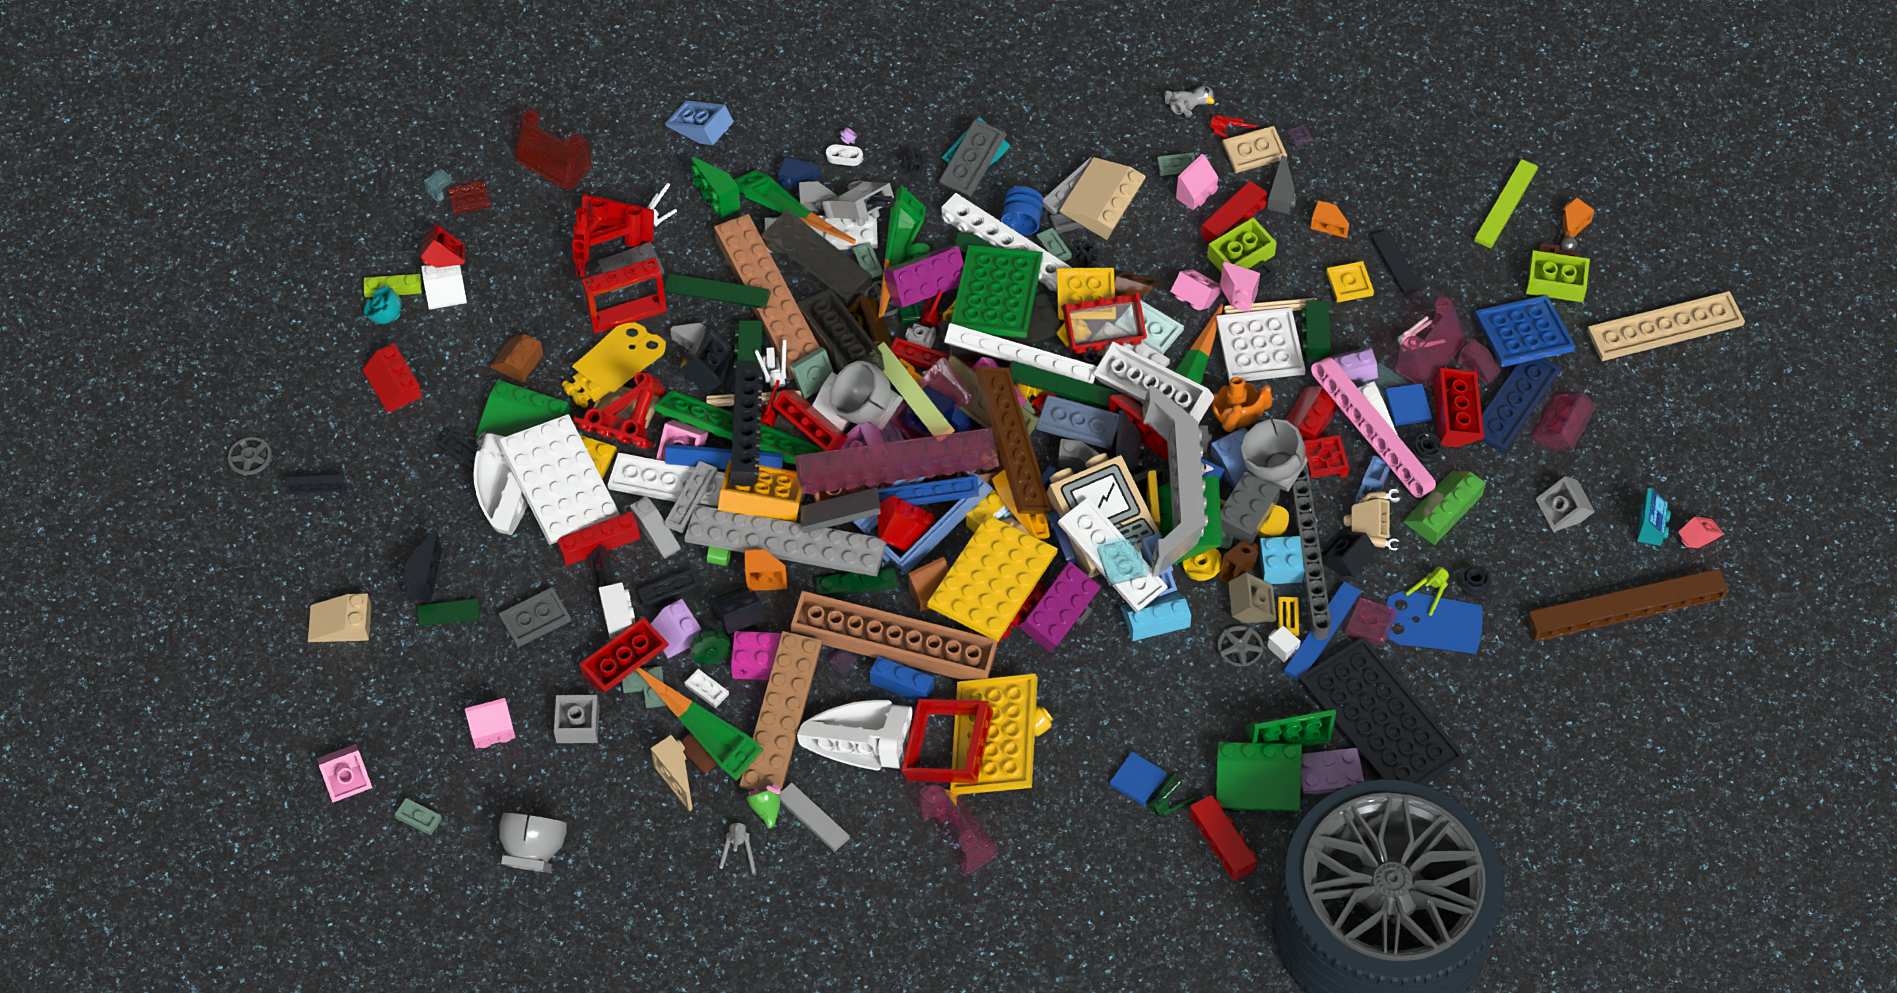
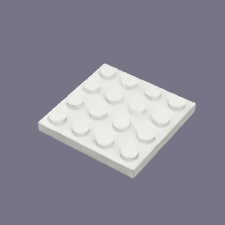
M1292 308L1216 316L1229 381L1233 377H1241L1245 381L1305 375V366Z

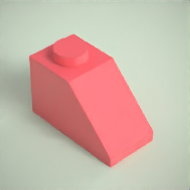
M1702 517L1692 518L1678 532L1682 537L1681 541L1683 544L1692 548H1700L1724 534L1712 519Z

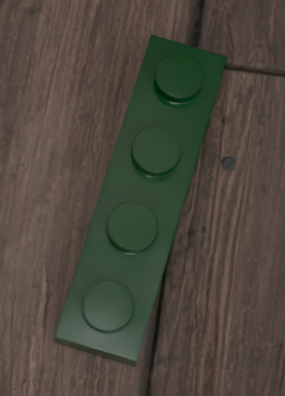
M895 567L879 569L877 576L854 572L816 577L818 595L825 597L898 588Z

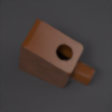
M1241 541L1224 554L1218 578L1229 586V581L1245 573H1250L1254 568L1260 547L1256 543L1249 545L1245 541Z

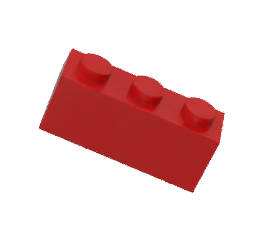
M435 223L422 240V261L428 266L433 265L435 268L464 264L466 245Z
M394 343L376 351L362 369L387 413L422 397L419 383Z
M1322 385L1306 387L1285 420L1300 431L1303 441L1317 439L1321 437L1339 406Z
M893 495L880 503L881 514L877 515L879 539L907 552L935 525V515Z

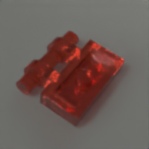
M473 181L472 184L464 186L459 184L455 185L454 188L448 189L454 215L491 207L485 181Z

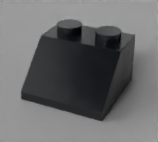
M1340 531L1321 552L1323 564L1340 576L1354 577L1360 573V569L1366 563L1371 561L1372 556L1378 550L1366 532Z

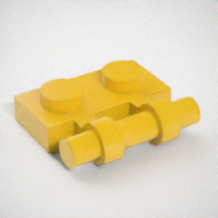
M579 372L573 376L574 383H569L567 380L562 383L564 391L569 396H572L573 401L582 408L588 406L587 401L589 399H592L595 403L610 392L590 381Z

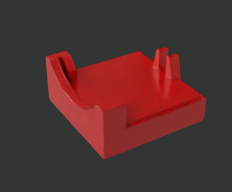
M1340 435L1304 441L1310 478L1339 474L1340 478L1348 477L1349 465Z

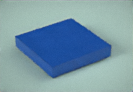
M1423 384L1385 389L1384 392L1394 426L1431 421L1432 415Z
M1132 752L1112 778L1109 785L1142 806H1145L1167 776V772Z

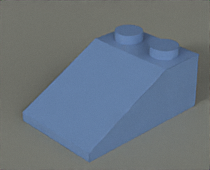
M686 100L667 120L665 125L700 144L713 145L734 121L725 105Z
M1245 427L1211 443L1210 457L1217 466L1225 469L1224 476L1233 489H1235L1244 472L1253 475L1246 468L1241 451L1245 434L1248 433Z

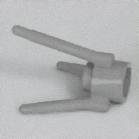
M734 823L730 825L729 833L726 834V843L719 865L720 869L724 866L730 842L733 844V851L736 852L738 845L745 841L752 873L756 872L749 842L750 834L746 833V826L744 824Z

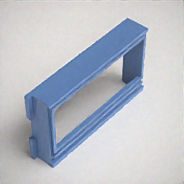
M936 441L890 487L921 483L946 458L967 477L976 476L977 474H974L944 444L942 445ZM977 475L978 497L960 499L901 558L886 546L883 559L886 562L891 560L907 574L993 488ZM877 515L854 521L856 528L861 534L876 537L871 531L878 525Z

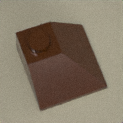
M1123 271L1115 279V297L1132 296L1135 293H1139L1142 296L1154 289L1159 284V281Z

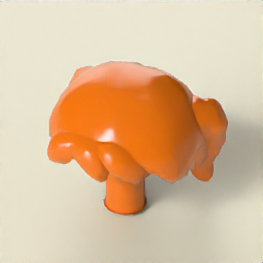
M1233 377L1230 379L1228 387H1221L1218 393L1213 395L1214 399L1211 402V407L1217 420L1222 423L1223 429L1232 432L1234 429L1247 427L1257 421L1262 416L1264 410L1269 409L1272 405L1271 387L1269 385L1257 391L1253 384L1245 383L1243 378Z

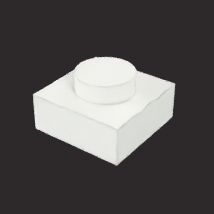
M774 347L766 348L767 356H763L765 367H768V374H770V371L776 370Z

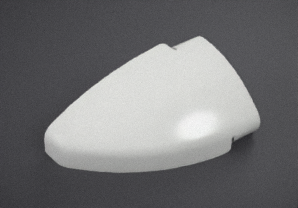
M485 434L480 451H477L475 457L474 485L476 495L492 527L499 533L512 535L528 506V502L498 444L499 439L504 438V436Z
M889 700L861 701L838 706L805 721L798 731V742L806 749L846 764L877 771L881 767L901 769V763L904 761L906 754L905 745L910 737L909 729L912 721V707L892 705V702Z

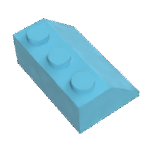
M1179 592L1156 597L1138 613L1129 604L1121 605L1132 641L1190 627L1191 613L1186 599Z

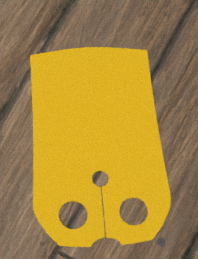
M635 322L621 324L615 327L572 367L590 381L614 393L638 372H641L659 359L665 352L666 341L656 334H648L645 327ZM634 328L638 331V334L635 337H630L626 334V331ZM655 341L658 343V347L656 349H649L646 347V343ZM629 345H635L636 348H635V349H629L628 346H629Z

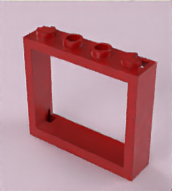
M655 257L582 279L588 317L594 333L667 311L662 274ZM655 278L657 294L596 312L595 295Z
M918 699L917 708L914 710L913 724L910 725L909 741L905 745V758L901 763L903 766L902 773L908 781L977 784L993 716V709L989 702L979 700ZM929 714L976 716L964 770L917 768Z

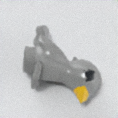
M1199 86L1190 92L1164 91L1165 104H1171L1172 111L1177 115L1184 112L1186 117H1191L1192 112L1190 110L1196 105L1214 104L1213 91L1207 86Z

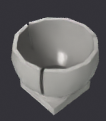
M856 361L847 365L836 376L830 389V406L836 415L843 420L860 425L870 422L880 430L884 429L903 400V397L890 389V382L885 374L876 365L864 361Z
M1271 419L1256 424L1245 434L1241 446L1246 468L1260 480L1285 491L1290 490L1308 461L1305 456V444L1300 431L1286 420L1273 419L1272 423Z
M503 813L499 824V839L507 855H503L501 864L513 868L551 873L552 865L549 863V859L562 847L566 836L567 823L537 816H530L527 819L528 815Z

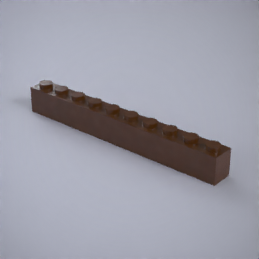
M1708 569L1702 573L1687 574L1681 578H1668L1659 583L1650 582L1641 587L1633 586L1619 592L1611 591L1605 595H1593L1583 600L1575 599L1566 604H1554L1544 609L1536 608L1529 612L1527 624L1534 642L1722 600L1726 596L1728 587L1720 569Z

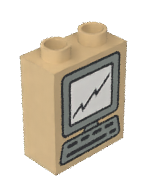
M1103 453L1085 463L1087 470L1074 475L1071 468H1067L1050 477L1052 484L1046 493L1052 511L1056 510L1060 518L1064 517L1089 497L1141 557L1143 556L1141 539L1159 533L1121 455L1109 460L1107 454ZM1067 534L1079 569L1090 578L1102 574Z

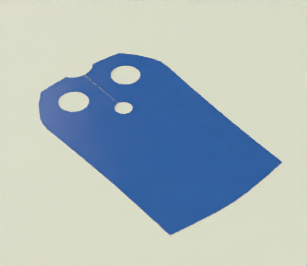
M1401 591L1388 597L1385 608L1388 611V617L1384 620L1383 633L1395 643L1471 654L1477 653L1482 634V605L1440 598L1432 616H1429L1435 596L1412 592L1406 596L1405 593L1407 591ZM1397 600H1404L1407 602V608L1400 611L1396 609L1395 602ZM1414 616H1417L1419 618V622H1413L1412 618ZM1395 623L1402 624L1404 632L1395 634L1392 631V625Z

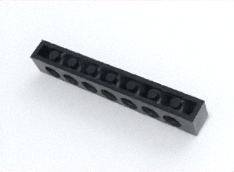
M736 362L730 485L754 487V480L759 478V467H755V465H759L760 453H756V451H760V439H756V437H760L761 425H757V423H761V412H758V410H761L762 398H758V396H762V385H759V383H762L763 371H759V363Z

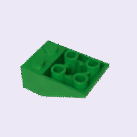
M692 157V166L690 168L693 173V184L696 188L699 187L701 189L703 198L710 202L713 212H717L723 218L741 209L739 187L730 174Z

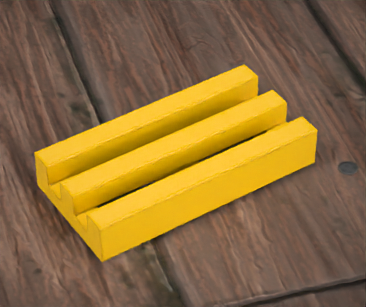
M1278 597V629L1283 626V602H1286V628L1294 636H1298V597ZM1290 602H1294V628L1290 626Z

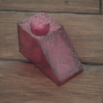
M1472 339L1461 349L1458 363L1469 371L1477 372L1478 378L1489 384L1500 373V369L1489 350L1475 339Z

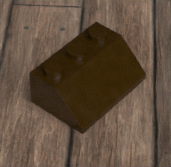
M862 295L837 316L852 363L872 359L869 353L883 342L889 349L893 346L883 316L879 318L880 306L878 300Z

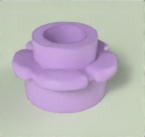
M847 127L840 131L842 135L840 138L845 143H855L854 140L857 138L855 132Z

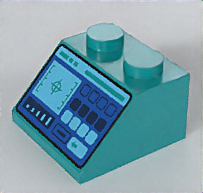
M1651 488L1647 489L1641 507L1637 542L1661 546L1663 539L1668 537L1669 527H1666V522H1669L1671 511L1667 510L1668 502Z

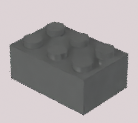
M1244 472L1220 511L1221 531L1240 541H1245L1249 545L1253 543L1279 500L1280 488Z

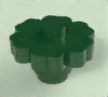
M712 628L701 630L699 636L694 637L690 643L691 657L696 663L704 662L706 665L718 664L720 659H726L731 653L729 637L724 633L717 634Z

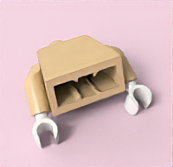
M1391 489L1389 493L1385 491L1368 493L1359 500V504L1352 506V514L1344 516L1345 526H1352V532H1366L1375 547L1385 548V546H1388L1391 550H1397V548H1392L1390 543L1392 541H1399L1397 539L1388 541L1386 538H1389L1390 501L1398 502L1400 498H1392L1391 494L1399 493V491Z

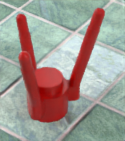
M1216 114L1213 116L1210 128L1214 129V134L1220 135L1225 139L1231 138L1221 132L1222 130L1226 131L1228 124L1253 129L1257 128L1256 125L1243 123V119Z
M942 290L939 291L931 310H929L932 297L927 298L924 314L921 318V323L924 327L930 329L932 327L940 328L943 322V316L940 318V314L935 311L943 293Z
M776 380L767 408L765 409V404H762L760 410L761 424L771 428L772 426L777 427L778 422L784 416L780 413L776 417V413L771 410L780 380Z

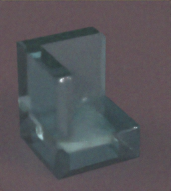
M442 169L424 180L427 193L437 202L444 199L442 189L453 182L452 178Z

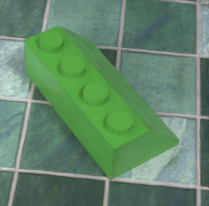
M1451 471L1412 511L1403 523L1435 545L1483 495L1486 482L1470 471Z

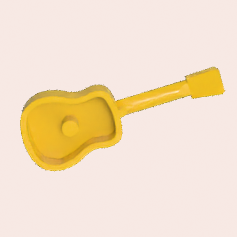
M1220 499V507L1223 508L1227 501ZM1275 505L1259 531L1258 536L1260 538L1283 537L1289 523V513L1287 510Z

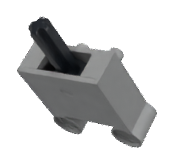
M864 181L850 183L848 185L849 191L838 197L837 195H830L821 199L827 219H856L858 226L865 225V222L869 220V214L872 213L873 218H878L880 216L878 209L894 207L896 202L890 183Z

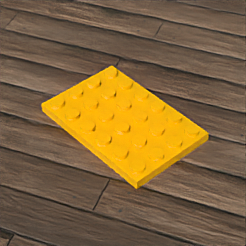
M987 515L928 601L927 607L998 642L1057 553V548Z
M1036 674L957 682L956 700L988 701L993 709V716L978 783H951L950 792L952 795L1032 788L1038 680ZM955 715L952 769L964 770L976 716Z

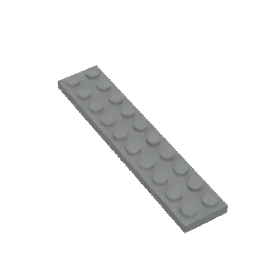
M695 505L684 537L685 542L743 553H745V550L753 548L765 549L777 559L877 576L887 544L880 540L879 537L829 528L803 533L801 523L721 511L716 508Z

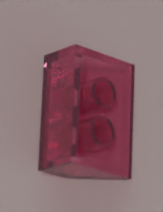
M1584 391L1554 395L1531 439L1558 452L1573 450L1581 434L1584 432L1589 419L1592 417L1596 406Z

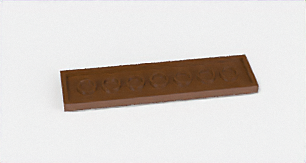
M978 367L975 372L1017 513L1046 514L1051 512L1052 509L1009 368Z

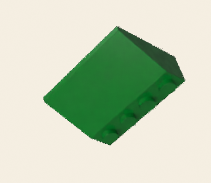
M497 380L489 395L476 438L484 431L487 433L493 431L499 436L507 437L568 414L570 416L568 402Z
M1218 476L1202 477V480H1205L1203 497H1206L1207 500L1204 514L1208 516L1207 526H1204L1203 537H1200L1198 544L1173 565L1222 546ZM1170 482L1157 487L1160 513L1159 533H1161L1162 539L1173 530Z
M1335 709L1321 712L1312 711L1309 714H1295L1283 719L1273 718L1262 723L1252 722L1246 725V742L1302 744V747L1330 742L1336 711Z
M1219 742L1217 800L1222 804L1223 809L1300 812L1303 768L1302 744Z

